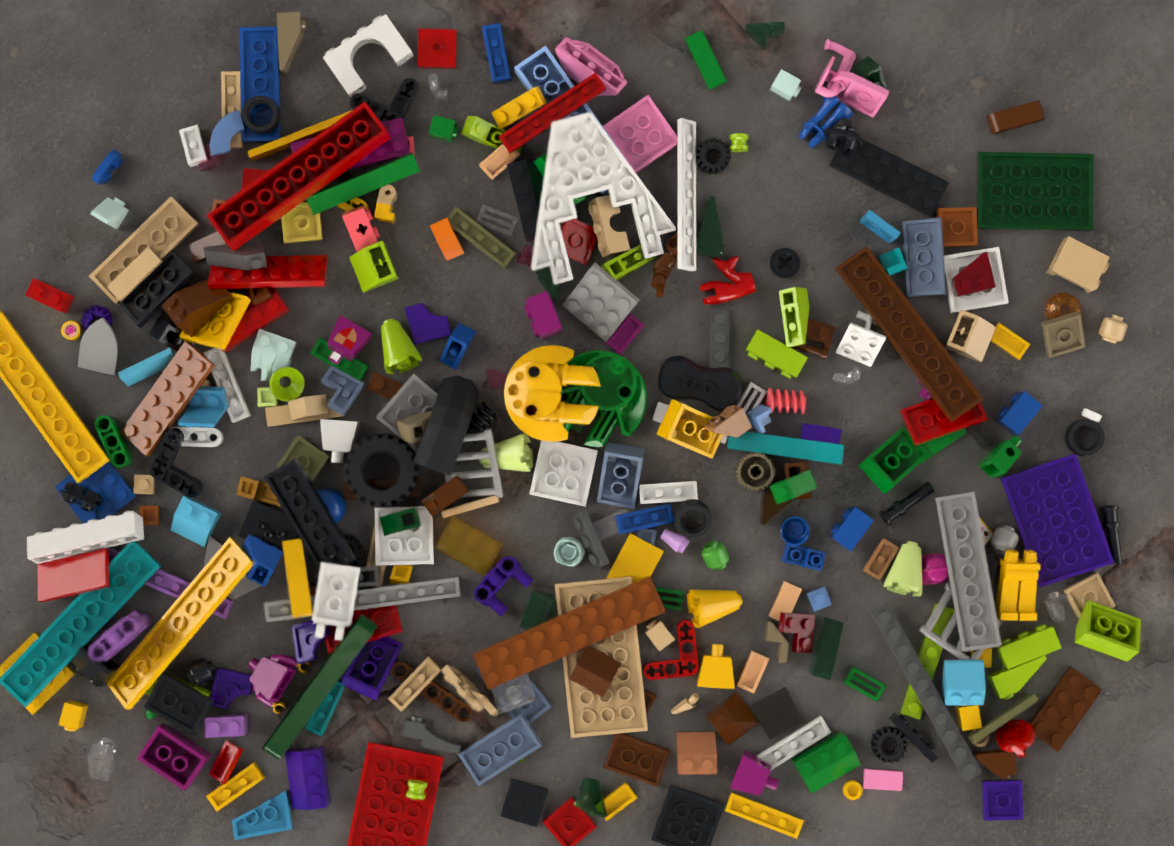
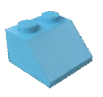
M183 496L174 513L171 531L206 547L208 539L212 535L222 512L194 498Z
M944 660L941 694L945 706L984 705L986 692L984 661Z

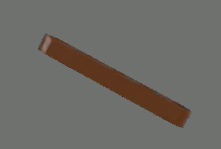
M398 661L392 667V674L403 683L416 669L404 661ZM397 665L405 666L406 673L404 675L396 673L395 668ZM433 680L419 693L461 722H467L473 716V709L469 704ZM430 686H434L438 690V694L434 697L429 696L427 693V689ZM451 697L454 705L452 707H445L443 699ZM467 708L470 711L469 717L462 718L459 715V710Z

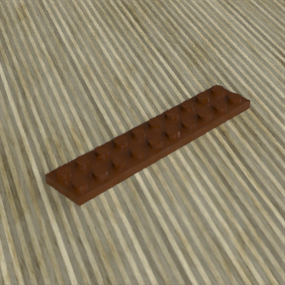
M867 246L835 268L836 272L950 422H953L983 400V397Z

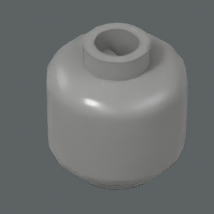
M1005 525L995 529L990 542L994 552L1005 555L1007 549L1015 550L1019 536L1014 532V528Z

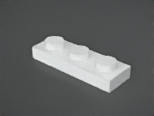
M697 481L639 485L640 504L678 502L689 499L698 500Z

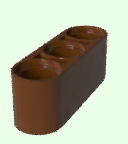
M1040 100L987 115L992 135L1034 124L1045 119Z

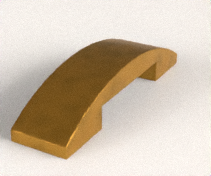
M241 476L236 495L281 507L268 483Z

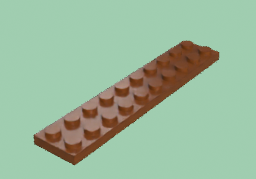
M647 576L472 655L487 689L490 690L666 611L651 577Z

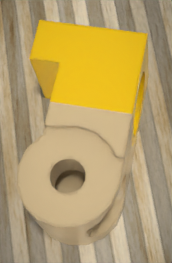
M385 185L380 188L374 218L377 221L395 224L396 215L391 212L393 203L397 199V192L392 185Z

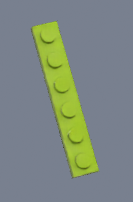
M945 607L932 631L941 636L955 610ZM924 636L918 658L932 681L943 648L927 636ZM909 683L900 713L920 720L923 707Z

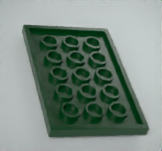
M978 152L977 229L1092 231L1094 154Z

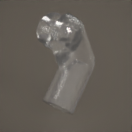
M431 73L428 79L435 98L438 101L446 100L448 97L447 90L440 89L438 75Z
M855 366L847 374L835 372L833 381L850 385L860 379L861 369Z

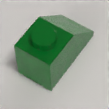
M811 470L776 482L770 486L777 504L818 488Z

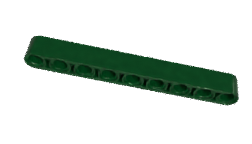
M363 614L358 616L344 635L343 641H340L268 738L262 750L278 760L283 756L377 628L375 622Z

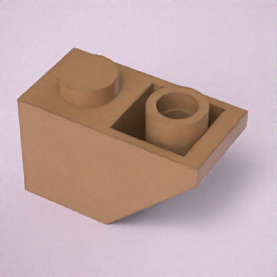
M730 405L720 415L712 417L709 423L704 425V428L714 433L738 438L752 428V425L743 408Z

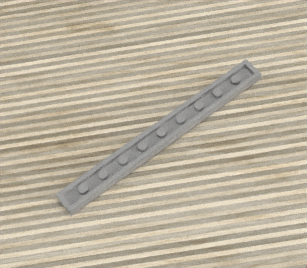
M456 576L357 589L354 610L461 596L459 578ZM316 595L310 596L312 614ZM290 598L264 602L266 622L294 619Z

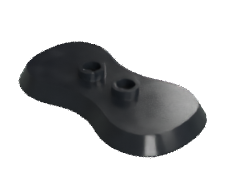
M672 356L666 359L661 366L658 377L659 388L665 396L677 400L696 399L717 411H724L730 405L736 406L743 389L742 379L736 371L726 367L705 368L684 356Z

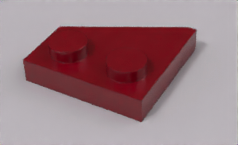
M987 251L983 252L952 278L957 297L996 287Z

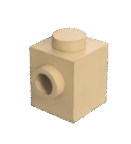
M653 620L646 626L647 630L645 633L659 652L675 640L661 620L657 622Z

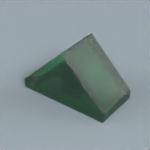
M584 778L574 806L591 816L605 818L607 817L600 781Z

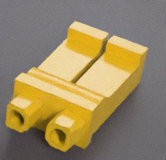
M1007 549L1004 559H1000L1001 568L995 602L996 617L999 620L1017 621L1019 619L1020 621H1037V613L1035 612L1038 570H1040L1041 566L1037 562V554L1034 550H1024L1023 559H1018L1019 552L1017 550Z

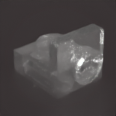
M1059 591L1050 593L1048 598L1043 600L1052 620L1058 623L1065 620L1063 615L1065 610L1058 601L1067 597L1066 593H1059Z

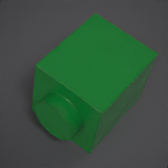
M433 115L429 136L452 143L453 138H457L459 132L456 121Z

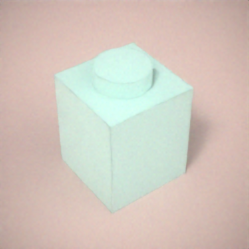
M781 69L770 90L790 101L792 96L797 97L802 87L798 86L801 80Z

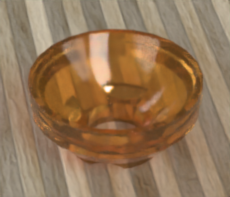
M1067 293L1053 295L1045 305L1044 311L1047 320L1064 315L1060 311L1062 304L1070 306V313L1080 312L1078 300Z

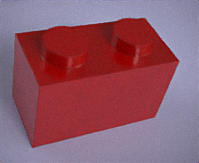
M35 278L32 279L25 296L63 313L68 312L75 297Z

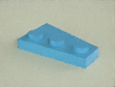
M288 790L232 820L234 839L239 840L293 829Z

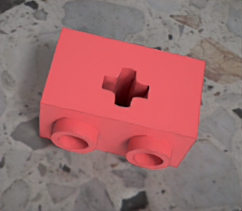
M364 205L342 213L343 220L357 252L378 242L380 234L377 227H373L370 220H373L369 209H365ZM361 223L363 226H366L364 232L358 229Z

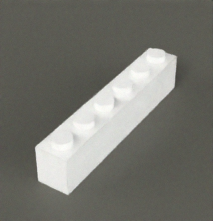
M126 511L122 515H109L101 520L93 519L89 520L88 523L72 524L67 528H54L46 533L37 532L33 536L27 537V559L40 564L143 540V517L134 511Z

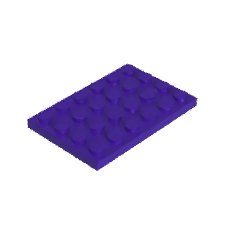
M1076 453L1000 478L1025 550H1034L1037 554V562L1041 564L1040 570H1038V587H1043L1114 563Z

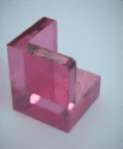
M210 144L206 145L208 148L206 149L208 161L198 164V168L202 172L224 164L221 154L211 156Z

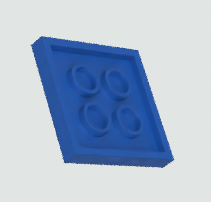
M110 461L81 483H77L70 474L55 486L61 494L60 490H65V485L73 482L85 488L82 493L84 496L88 490L101 495L103 502L101 505L97 504L98 513L94 511L87 512L76 503L69 504L83 524L88 523L89 520L105 519L106 516L114 515L137 497Z

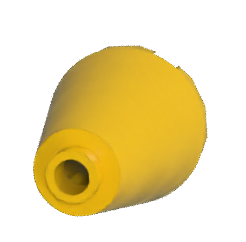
M691 589L689 590L690 593H687L688 612L693 614L694 619H691L696 628L703 627L739 610L740 605H742V597L735 590Z

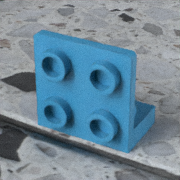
M200 386L189 401V408L178 421L179 426L215 427L229 407L225 388Z

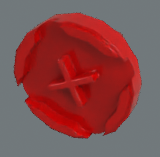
M1022 719L1008 721L1003 725L1004 727L996 731L995 738L997 744L1004 751L1015 752L1018 758L1026 757V748L1035 739L1033 726Z

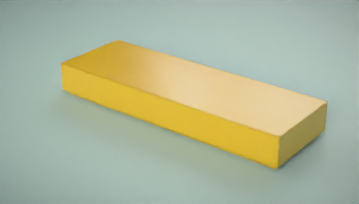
M253 762L230 778L226 784L220 785L206 795L214 809L219 811L263 780L265 776L257 764Z

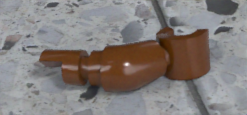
M678 233L672 235L666 244L669 252H665L654 264L651 286L657 289L656 298L663 296L667 277L670 276V272L677 262Z

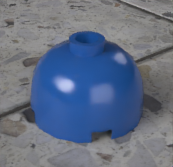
M332 488L318 490L317 492L337 524L346 514L347 505L341 492Z

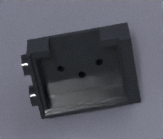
M257 500L252 501L238 535L243 539H246L248 534L258 537L262 542L276 546L283 552V555L282 541L299 538L286 513L273 509L269 505Z

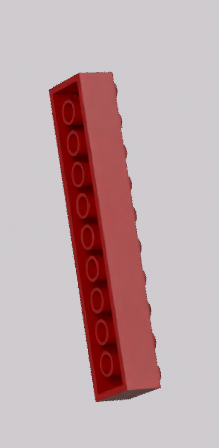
M363 102L206 216L226 244L235 251L391 139L389 133L367 103Z

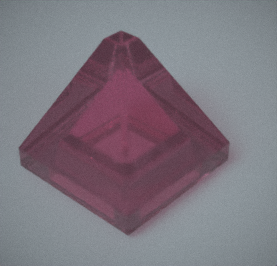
M525 245L516 262L531 267L534 247Z

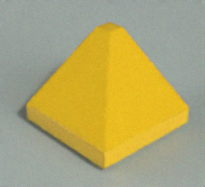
M393 565L389 584L409 583L413 566Z

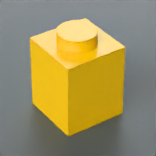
M73 700L64 702L59 725L64 726L65 730L73 732L82 728L89 705Z
M955 705L959 729L966 731L982 728L978 705Z

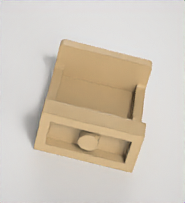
M1068 236L1062 240L1046 273L1052 276L1058 275L1084 288V291L1089 293L1096 290L1100 285L1101 280L1099 278L1108 269L1109 263L1107 262L1110 257Z

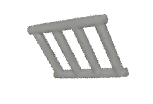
M491 429L484 430L481 433L466 434L463 442L486 440L487 451L459 453L456 461L489 458L491 469L451 472L450 476L444 474L446 483L457 475L460 479L492 477L494 488L470 489L460 498L496 495V498H502L503 490Z
M947 583L944 587L946 591L926 625L921 626L919 631L960 660H978L984 649L974 650L971 657L962 652L960 640L956 646L947 642L957 624L955 612L941 636L932 631L952 596L951 586ZM997 618L998 627H1000L1003 621Z

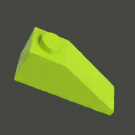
M640 244L604 263L601 268L618 281L652 261L656 256L644 258Z
M792 287L780 290L779 297L786 347L803 345L806 341L809 316L807 289Z
M1043 655L1011 669L1003 668L988 674L987 676L996 697L1003 698V700L1014 697V693L1019 692L1045 662L1046 656Z

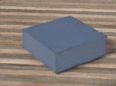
M649 528L638 530V538L655 546L657 530Z

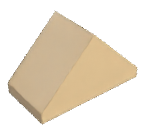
M326 394L307 396L289 401L291 421L329 414Z

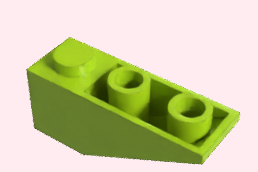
M468 116L460 134L496 150L503 144L499 136L506 131L477 116ZM522 146L519 147L518 149H516L519 153H520V150H521Z

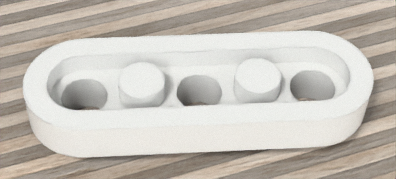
M171 427L169 429L178 428L183 432L184 441L181 446L217 447L223 441L222 432L216 428ZM193 434H197L198 436L197 440L195 441L192 440ZM213 434L217 436L215 441L211 440Z

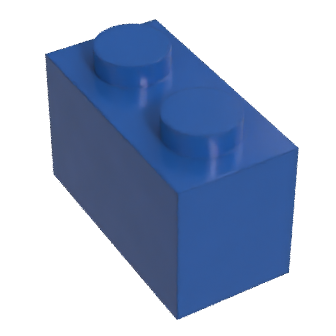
M1026 391L1016 392L1010 399L1011 404L999 412V418L996 421L1014 436L1020 435L1043 406Z
M852 506L851 509L848 507L842 514L843 520L840 524L836 523L830 531L832 533L830 537L848 551L853 550L874 521L855 506Z

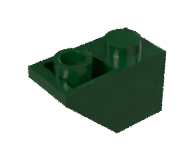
M417 507L379 517L384 536L422 526Z

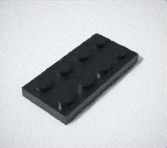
M173 249L161 259L163 262L122 302H117L139 328H142L163 308L162 305L175 292L180 291L196 276Z

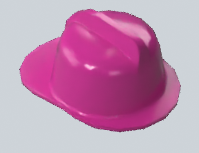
M923 554L922 585L945 583L949 579L945 555Z

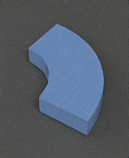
M240 110L229 113L215 126L210 139L211 156L229 153L232 138L238 132L244 130Z

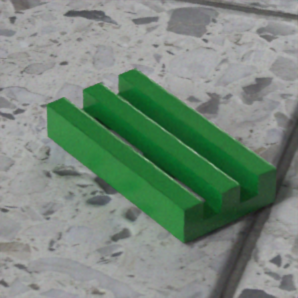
M655 587L658 592L678 594V598L660 595L659 597L660 600L678 602L677 605L662 603L664 608L681 610L684 591Z
M854 666L851 667L850 672H848L846 679L843 681L844 684L878 702L887 686ZM854 672L874 682L881 688L878 690L853 675ZM850 679H853L858 683L862 684L863 686L869 688L870 690L876 692L877 695L873 696L872 694L859 688L858 686L849 682Z

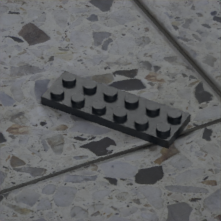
M860 138L863 140L862 146H857L853 154L845 152L843 150L844 143H840L829 167L929 217L933 216L949 182Z
M298 458L264 476L319 571L321 562L346 565L356 559L351 547Z

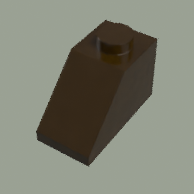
M772 482L763 489L765 493L761 496L759 522L762 525L769 522L793 501L790 499L777 504L770 488L773 485Z

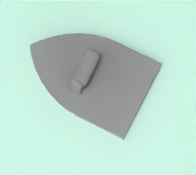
M101 318L89 326L82 336L78 367L115 376L118 343L111 326L104 318Z

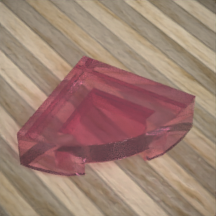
M485 369L490 388L505 385L506 377L501 372L494 369Z

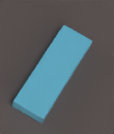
M171 348L165 349L118 373L119 377L129 387L164 370L175 356V352Z

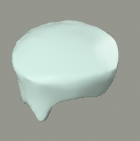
M570 536L561 538L554 548L556 562L569 567L578 566L585 554V547L582 542Z

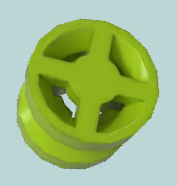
M744 133L730 134V151H748L747 140L749 135Z
M414 779L408 780L409 790L406 792V797L419 800L425 799L424 789L427 787V782Z

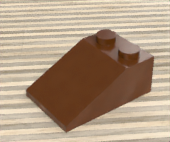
M205 279L175 292L166 300L162 307L175 324L192 337L233 296L227 289H209L208 279Z

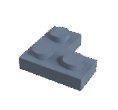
M332 365L321 379L322 384L336 391L327 404L328 408L345 416L364 388V383Z

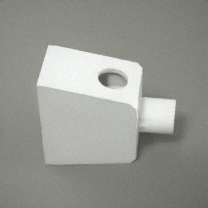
M321 419L323 450L332 451L331 462L343 463V453L351 452L355 445L360 422Z

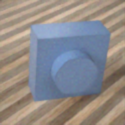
M824 586L806 593L814 612L832 605Z

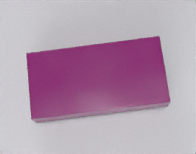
M629 314L606 344L621 355L645 325Z

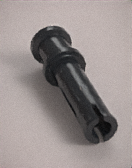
M927 481L899 502L894 501L892 506L884 511L881 510L879 514L883 521L890 526L892 521L899 516L903 517L909 508L935 492V490Z
M1118 505L1100 507L1101 511H1103V527L1107 531L1108 546L1114 560L1113 564H1122L1118 531L1121 523L1118 521L1117 516Z

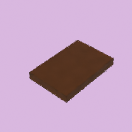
M618 733L614 735L603 768L658 787L670 750L625 733Z

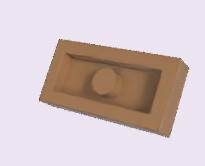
M881 538L862 571L880 581L898 552L899 547Z

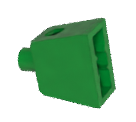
M1013 436L1010 440L998 443L978 466L990 478L1005 474L1022 454L1018 448L1023 442L1017 436Z

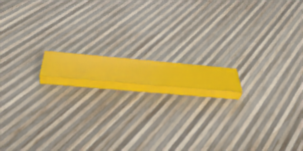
M351 111L248 151V155L254 162L290 148L291 142L314 138Z

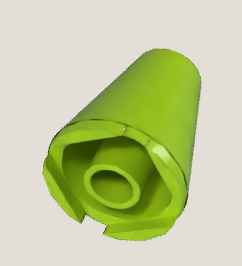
M394 319L385 320L381 326L386 373L394 374L393 371L395 370L403 373L419 365L418 361L422 362L421 355L400 322Z

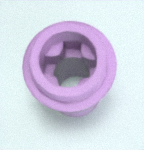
M665 529L660 537L676 553L680 552L681 554H683L690 540L686 539V536L669 531L668 529Z

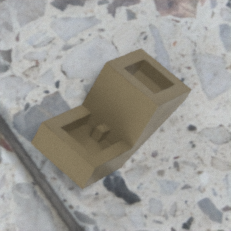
M766 620L764 640L778 642L777 661L787 663L789 643L770 620Z

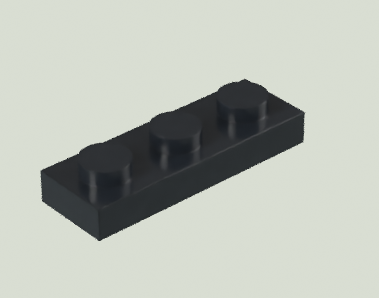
M893 713L889 717L930 762L933 763L938 758L934 754L936 750L928 742L924 744L921 741L923 736L915 728L911 730L907 726L909 722L902 714L898 716Z

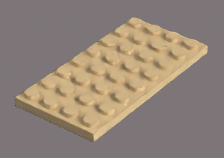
M632 576L555 584L558 616L631 584ZM637 625L589 645L621 662L604 697L569 679L585 648L563 657L571 738L648 731Z

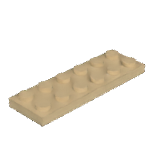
M171 196L99 265L89 277L115 304H118L119 300L107 286L147 247L160 259H163L199 223Z

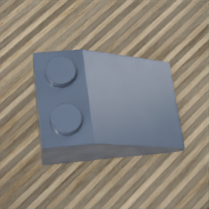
M607 442L597 503L630 509L635 508L645 448Z

